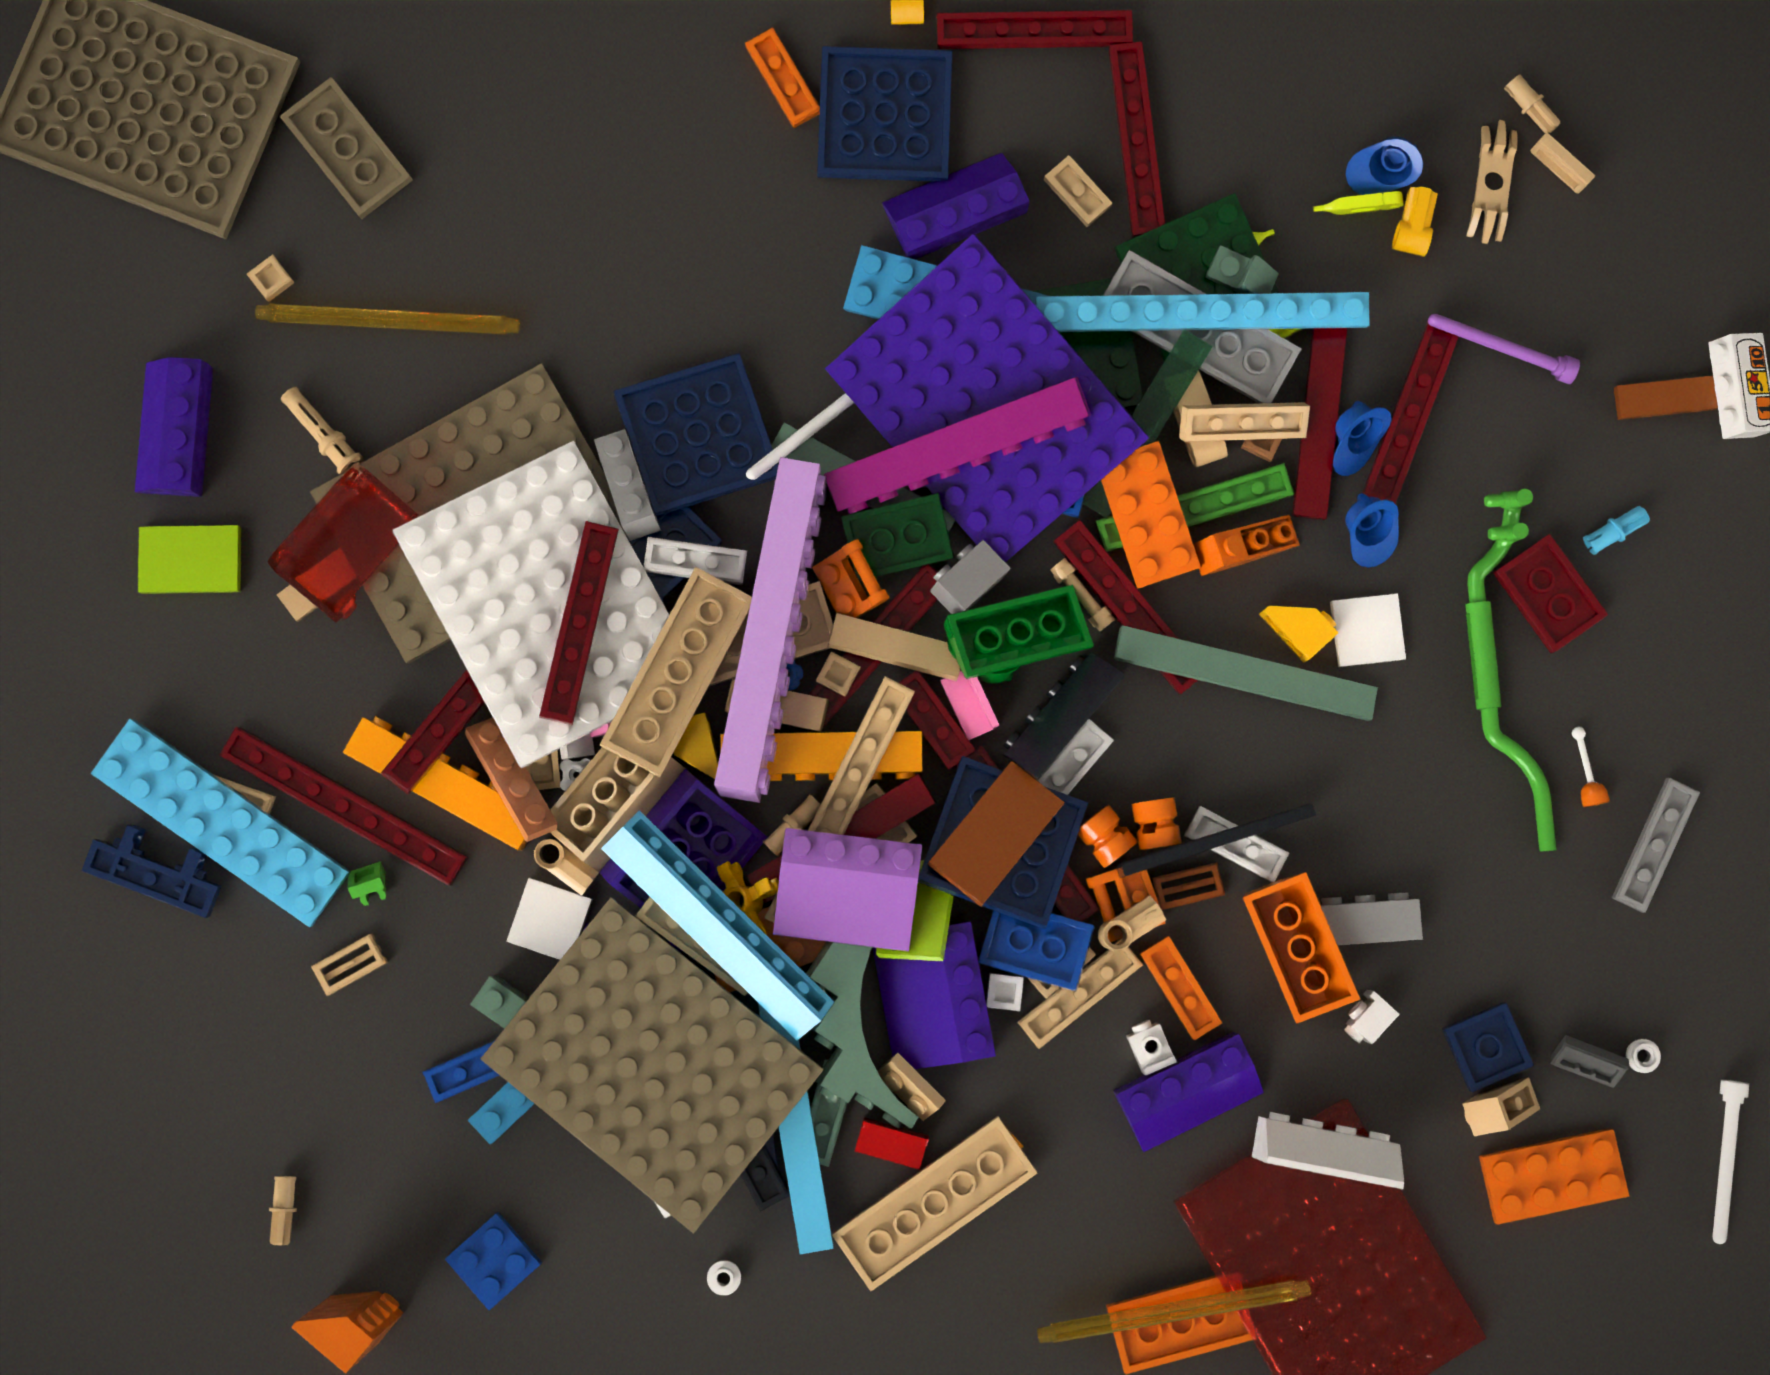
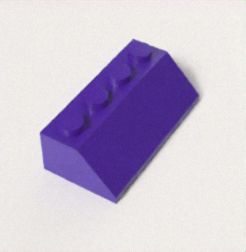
M1000 153L949 174L948 180L932 181L882 202V205L905 257L918 259L966 239L972 234H978L1026 214L1030 201L1016 170L1003 153Z
M167 357L146 363L135 482L136 493L202 497L213 367L202 359Z
M1232 1031L1176 1059L1177 1062L1151 1074L1143 1075L1113 1090L1143 1152L1264 1093L1252 1059L1238 1033Z

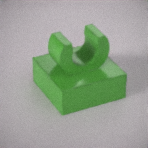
M381 861L350 871L347 889L352 899L360 897L361 903L366 906L369 905V893L377 892L381 900L386 898V872Z

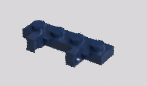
M134 824L127 825L122 839L115 838L113 844L100 839H93L81 871L201 917L208 918L211 916L221 885L205 880L207 871L202 870L207 855L199 849L190 848L184 864H176L174 868L143 856L145 851L138 848L142 844L146 829Z

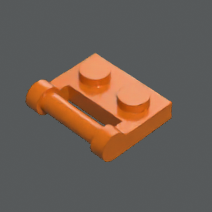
M859 539L849 542L840 550L812 567L835 612L854 618H859L890 598L887 591L881 589L861 551L863 546ZM848 558H850L851 561H852V563L854 564V566H855V568H856V570H857V572H858V574H859L861 580L863 581V583H864V585H865V587H866V589H867V591H868V593H869V595H870L869 597H867V595H866V593H865V591H864L862 585L860 584V582H859V580H858V578H857V576H856V574H855V572H854L852 566L850 565V563H849V561H848Z
M1117 869L1086 879L1088 887L1093 889L1104 922L1116 917L1105 883L1111 881L1115 882L1124 911L1149 895L1159 905L1147 870L1120 878ZM1115 925L1109 929L1108 939L1110 942L1123 938V932L1118 926Z

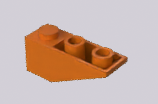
M1289 514L1216 533L1193 545L1201 566L1199 568L1200 574L1205 576L1298 547L1300 543Z

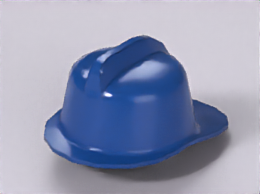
M1394 136L1388 137L1354 154L1347 163L1345 174L1347 183L1356 193L1360 195L1383 194L1415 182L1422 173L1424 163L1422 154L1416 144H1412L1405 138Z
M1356 401L1351 408L1347 409L1339 417L1335 426L1339 445L1333 458V467L1339 475L1349 476L1358 472L1370 459L1380 439L1390 427L1391 413L1386 408L1376 407L1372 409L1364 402Z
M1361 493L1357 496V502L1348 510L1345 522L1350 533L1352 557L1358 565L1367 568L1378 566L1385 562L1397 547L1399 512L1398 506L1393 501L1381 500L1372 496L1368 497Z

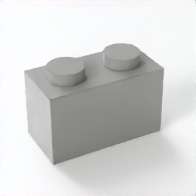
M984 540L975 547L971 544L966 546L957 555L956 558L959 560L957 564L952 568L948 564L945 565L933 577L937 582L930 592L951 614L969 610L999 583L1011 569Z

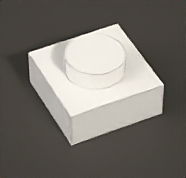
M990 973L986 1006L988 1008L1020 1011L1024 977Z

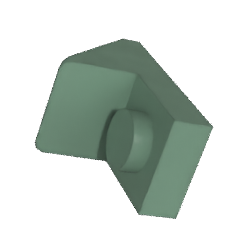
M1220 245L1205 278L1240 294H1270L1279 273L1257 255L1250 259Z

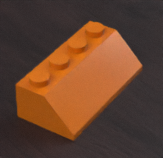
M1307 872L1275 881L1247 892L1243 896V900L1296 1024L1361 999Z
M379 1291L331 1295L297 1320L291 1328L346 1374L378 1345L404 1312L398 1308L400 1306L398 1301L388 1293H383L382 1295Z

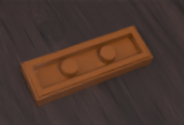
M1713 376L1618 385L1614 387L1618 420L1718 409Z

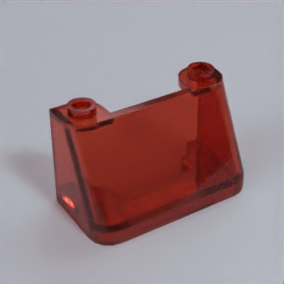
M355 463L276 548L268 559V564L274 572L337 623L340 618L345 620L354 612L357 604L354 602L357 597L355 593L399 545L393 534V529L419 517V515L359 463Z

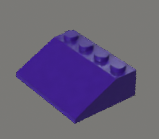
M686 769L683 770L646 815L722 892L726 889V885L721 880L717 867L729 861L730 864L738 862L741 868H743L763 844V841L768 838ZM611 858L600 870L599 873L612 887L641 908L649 898V895Z
M971 921L949 924L944 961L879 958L876 955L877 948L873 947L892 1057L899 1053L914 1069H921L996 1056Z

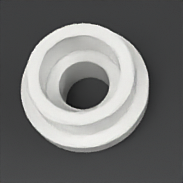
M1637 1039L1628 1046L1626 1058L1629 1059V1066L1633 1070L1640 1073H1649L1658 1067L1661 1053L1654 1042L1647 1039ZM1644 1049L1647 1053V1058L1640 1062L1637 1054L1640 1050Z
M728 1260L717 1261L710 1267L707 1274V1283L710 1289L719 1295L733 1293L741 1282V1272L738 1266ZM722 1272L727 1273L730 1276V1282L721 1284L718 1281V1275Z

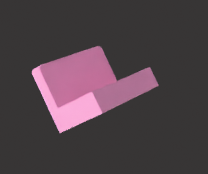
M960 671L957 681L946 678L940 680L963 733L969 741L999 727L997 718L978 677L966 679L962 671Z

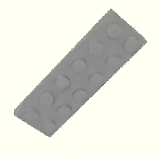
M1129 250L1103 296L1199 295L1205 293ZM1268 329L1133 331L1257 403H1272L1301 351L1300 347Z

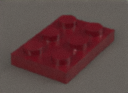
M1550 534L1493 572L1551 654L1608 616V613Z

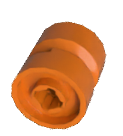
M1175 797L1131 804L1134 822L1140 825V829L1136 832L1139 850L1182 844L1179 825L1173 822V819L1178 816Z
M1109 804L1084 822L1078 832V836L1085 845H1093L1094 850L1092 854L1104 868L1117 860L1138 842L1127 827H1120L1118 825L1120 818Z

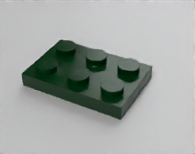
M939 493L841 517L847 543L856 539L860 540L863 546L861 551L875 577L954 558ZM853 564L855 574L858 580L860 581L861 578Z

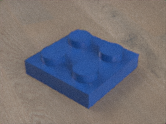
M499 1212L493 1215L445 1258L447 1263L488 1310L493 1308L542 1263Z

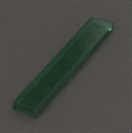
M1185 329L1132 414L1133 419L1150 437L1140 447L1155 442L1213 347ZM1099 481L1085 494L1083 504L1108 518L1111 509L1102 482Z

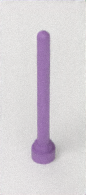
M1431 314L1428 318V323L1432 327L1550 370L1551 375H1554L1555 379L1560 382L1571 384L1578 374L1580 360L1565 355L1564 357L1558 356L1554 358L1439 314Z

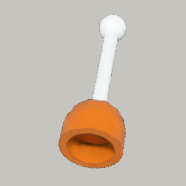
M1575 727L1572 730V736L1577 739L1588 782L1581 790L1583 807H1590L1608 803L1610 799L1607 789L1601 783L1595 782L1584 742L1586 732L1582 727Z

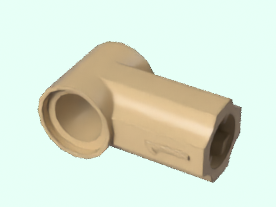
M557 839L543 840L537 844L534 850L535 861L540 867L547 869L581 896L599 874V871L584 863ZM548 844L555 845L559 850V858L555 863H548L542 857V850Z
M1149 895L1112 920L1104 922L1098 930V940L1108 950H1123L1133 941L1166 921V918L1157 902ZM1115 925L1123 932L1121 942L1116 945L1112 944L1108 939V931Z

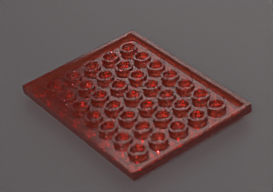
M1345 1098L1311 1118V1120L1324 1122L1323 1129L1335 1131L1336 1125L1357 1128L1356 1135L1369 1137L1349 1100ZM1251 1154L1173 1201L1272 1375H1428L1486 1339L1484 1332L1399 1188L1269 1164L1253 1158Z

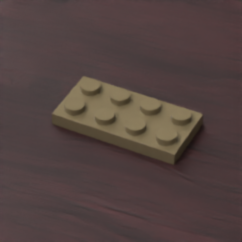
M332 77L280 115V118L361 220L413 181L408 172Z

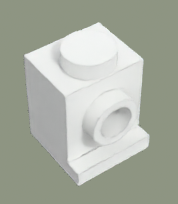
M1367 989L1363 994L1367 1000L1365 1002L1359 1001L1349 1011L1348 1015L1351 1018L1345 1023L1348 1026L1344 1029L1359 1044L1362 1040L1373 1044L1400 1015L1375 991Z
M1146 1020L1131 1027L1133 1033L1126 1035L1144 1075L1151 1074L1177 1062L1159 1023L1151 1024L1150 1020ZM1149 1040H1154L1157 1043V1049L1152 1053L1147 1052L1145 1049V1044Z

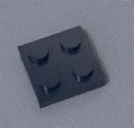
M1505 1002L1442 1028L1470 1092L1479 1090L1534 1066Z

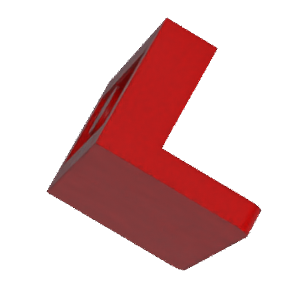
M864 1117L855 1152L920 1170L926 1146H928L929 1135L901 1127L898 1129L893 1125Z

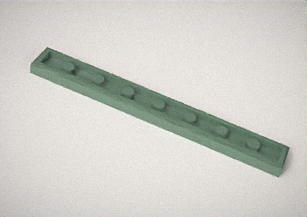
M1123 625L1119 630L1114 660L1361 720L1370 721L1373 719L1378 687Z

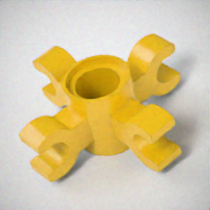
M727 861L718 866V874L726 885L723 893L767 935L766 929L758 919L757 914L763 907V899L778 893V879L769 880L766 877L756 882L754 886H746L743 880V871L738 862L730 864ZM741 895H743L744 904L742 908L740 906Z

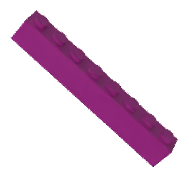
M1075 377L827 472L824 476H826V482L837 511L847 508L849 514L867 508L866 501L878 497L881 503L898 496L896 489L908 485L910 491L928 485L927 478L939 473L941 479L960 473L958 466L964 463L971 462L973 468L991 461L989 454L1002 450L1003 455H1007L1023 449L1022 441L1033 438L1036 444L1054 437L1052 430L1065 426L1068 432L1086 425L1084 418L1091 416V412L1078 377Z

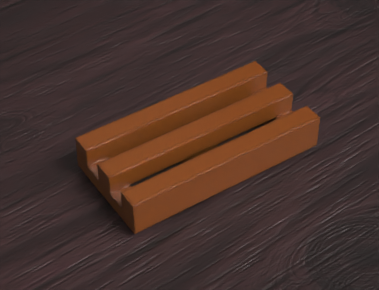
M1217 862L1151 878L1161 910L1225 895ZM1208 871H1212L1213 877L1173 887L1162 889L1161 886L1162 882ZM1215 883L1216 890L1165 902V895Z

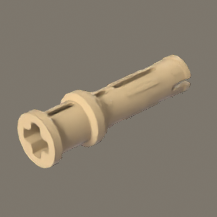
M297 387L290 388L282 395V403L290 409L319 443V452L332 460L338 467L337 472L339 475L362 463L364 457L352 450L345 442L346 437L342 432L334 431Z

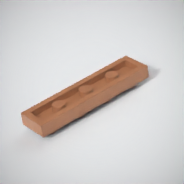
M492 717L467 727L465 730L466 738L525 841L528 842L555 831L558 822L526 767L521 769L494 718Z

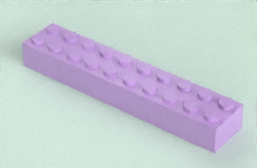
M782 457L779 460L714 782L719 795L723 797L760 803L761 795L768 794L771 775H768L767 764L768 761L774 762L777 742H775V736L773 735L774 729L781 728L783 719L780 698L781 696H787L790 677H787L788 670L786 668L787 664H793L796 653L793 632H799L801 628L803 613L800 612L801 604L799 602L800 600H806L809 581L807 580L806 568L812 569L815 556L812 536L818 537L821 517H819L820 508L818 506H824L827 495V486H825L826 476L821 475L820 464Z

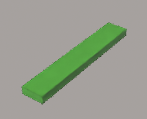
M1285 463L1181 494L1177 497L1187 527L1190 528L1294 495V491ZM1113 516L1097 520L1095 524L1104 550L1109 553L1122 549L1123 545Z

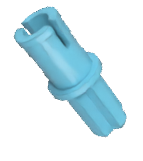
M1637 506L1616 519H1608L1606 525L1589 535H1585L1583 537L1584 544L1587 549L1592 547L1590 553L1595 555L1616 541H1625V536L1646 525L1650 521V517L1644 508Z

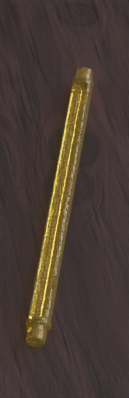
M275 303L257 305L255 309L257 320H269L270 323L281 322L501 335L519 333L520 320L517 318H507L506 315L493 316L283 305Z
M1290 1280L1289 1282L1064 1322L1050 1323V1326L1037 1328L1040 1343L1053 1341L1055 1344L1073 1339L1288 1301H1298L1300 1297L1311 1296V1290L1308 1280L1299 1282Z

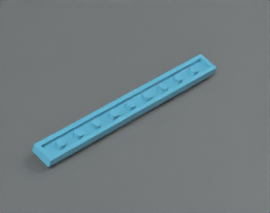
M1369 292L1051 296L1035 298V305L1059 332L1366 328L1370 326Z

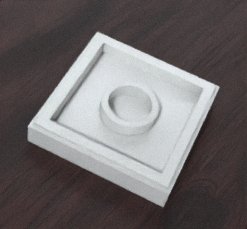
M1398 594L1334 600L1330 602L1332 619L1336 623L1334 628L1338 632L1334 637L1338 667L1406 659Z
M528 878L506 942L560 960L581 935L593 899Z

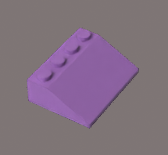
M786 828L773 935L909 952L922 845Z

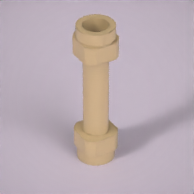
M1064 558L1050 569L1054 575L1053 577L1059 584L1064 582L1067 586H1074L1079 602L1092 616L1089 622L1099 632L1115 620L1111 615L1112 612L1107 606L1101 608L1075 576L1074 572L1077 569Z

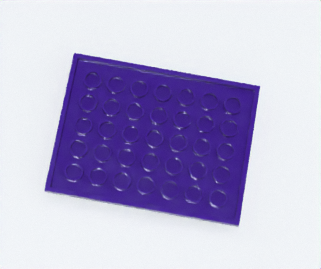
M975 234L966 239L825 368L892 447L1078 377L1091 412V416L1084 418L1086 425L1068 432L1065 426L1052 430L1054 437L1035 444L1034 439L1030 438L1021 442L1023 449L1003 455L1002 450L989 454L991 458L989 462L973 468L971 462H967L958 466L960 473L941 479L939 473L927 478L929 484L925 486L932 494L939 493L943 507L974 543L978 545L984 540L1004 562H1007L1150 438Z

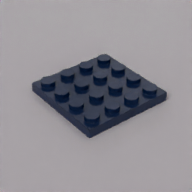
M822 46L818 178L905 181L948 180L952 51Z
M740 353L613 391L656 516L776 479L778 463L755 480H751L746 476L747 470L773 449Z
M964 756L961 757L919 873V883L975 903L931 868L928 862L1003 772L1002 770ZM1046 787L1048 790L1065 802L1064 805L983 904L986 908L1043 929L1047 927L1088 802Z

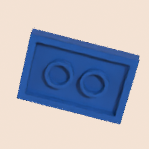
M993 910L978 963L1077 992L1095 926L1051 913L1047 927L1043 929Z

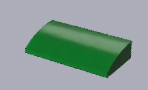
M1073 585L947 615L943 624L955 658L966 679L1089 649L1094 646Z

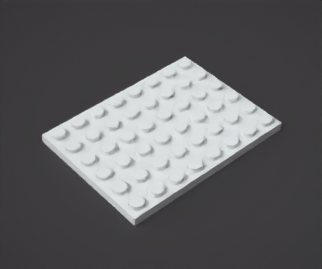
M574 441L393 529L394 536L521 769L612 722L668 619L669 613ZM588 521L618 528L619 530L573 725L542 719L539 718L585 522Z

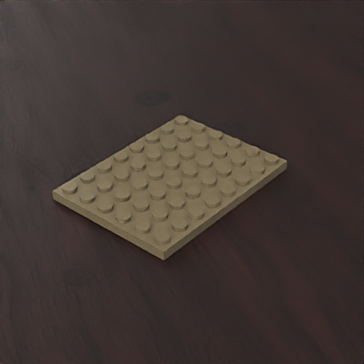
M43 0L0 99V153L227 239L301 62L298 57L148 0Z
M542 363L310 491L407 664L449 642L451 639L394 536L393 529L574 441L624 531L605 473Z
M610 897L480 1058L693 1234L824 1070V1068L613 897Z

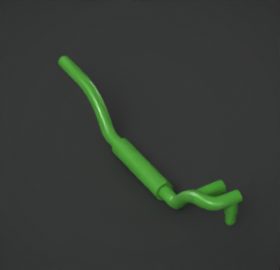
M1521 489L1518 491H1504L1499 494H1488L1484 498L1485 506L1504 508L1501 527H1492L1488 530V538L1496 541L1485 556L1471 568L1468 574L1469 603L1465 604L1476 710H1481L1482 728L1485 738L1491 746L1512 759L1527 777L1534 797L1539 851L1557 850L1551 794L1546 777L1535 759L1517 742L1504 735L1500 730L1498 708H1501L1502 704L1491 602L1486 601L1484 586L1485 577L1506 556L1512 544L1528 535V526L1524 523H1519L1521 508L1532 502L1533 494L1528 489Z

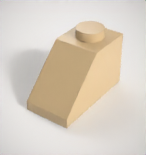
M1529 1077L1479 1093L1463 1103L1465 1118L1474 1136L1509 1130L1540 1110Z

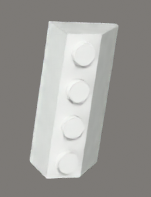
M1270 1112L1269 1118L1258 1116L1252 1152L1253 1158L1284 1167L1399 1189L1404 1187L1400 1144L1390 1142V1135L1369 1131V1137L1356 1135L1357 1128L1336 1125V1129L1333 1131L1323 1129L1324 1122L1303 1118L1302 1124L1289 1122V1115Z

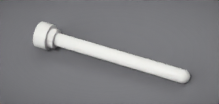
M846 393L749 468L746 472L747 478L755 480L779 462L780 457L785 458L854 402Z
M1721 1079L1720 1094H1723L1722 1101H1726L1713 1226V1240L1717 1244H1723L1727 1240L1740 1104H1744V1098H1748L1749 1083Z

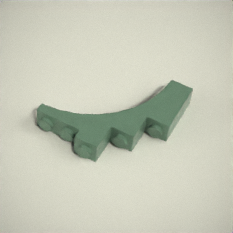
M826 942L806 972L826 994L831 993L830 998L834 1001V1004L823 1019L811 1029L817 1033L814 1040L829 1050L834 1045L836 1046V1049L823 1067L824 1070L815 1080V1082L823 1086L819 1093L834 1103H837L839 1098L849 1103L856 1092L858 1094L854 1100L869 1110H872L874 1105L885 1112L882 1118L899 1129L904 1124L912 1129L919 1117L898 1101L882 1081L870 1058L862 1031L860 1010L862 979L870 951L873 947Z

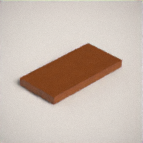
M1011 761L931 858L928 865L982 907L1065 802Z

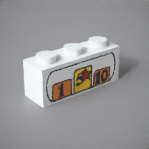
M1763 333L1729 334L1708 342L1723 439L1753 438L1770 433V377Z

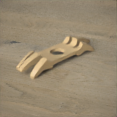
M1503 120L1498 121L1493 151L1489 150L1491 145L1489 126L1481 127L1480 162L1475 198L1472 204V214L1466 236H1474L1481 212L1484 211L1482 243L1484 244L1489 242L1497 213H1499L1495 241H1502L1508 218L1507 207L1513 162L1517 151V131H1510L1508 151L1504 153L1506 147V124ZM1492 172L1499 174L1503 179L1502 187L1498 190L1489 189L1485 184V176Z

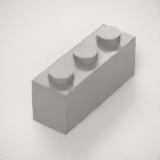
M623 429L594 439L621 525L629 541L661 531L626 430Z
M1409 892L1388 894L1389 900L1376 901L1375 895L1355 896L1354 903H1342V897L1321 898V907L1338 945L1423 940L1420 899H1409Z

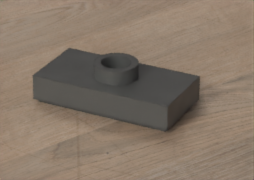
M1567 1035L1563 1037L1550 1056V1064L1612 1088L1616 1086L1629 1069V1059Z

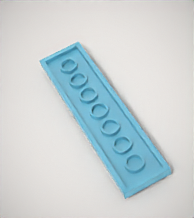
M135 719L127 721L90 773L308 927H312L350 873V870L269 813L264 812L259 806L229 787Z

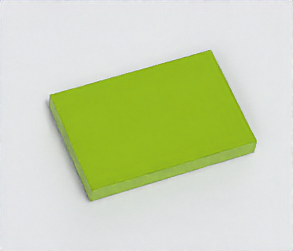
M239 525L139 527L138 592L141 594L241 592V527Z
M920 860L919 873L921 871L924 860ZM918 882L909 952L877 948L876 955L879 958L944 961L954 895Z

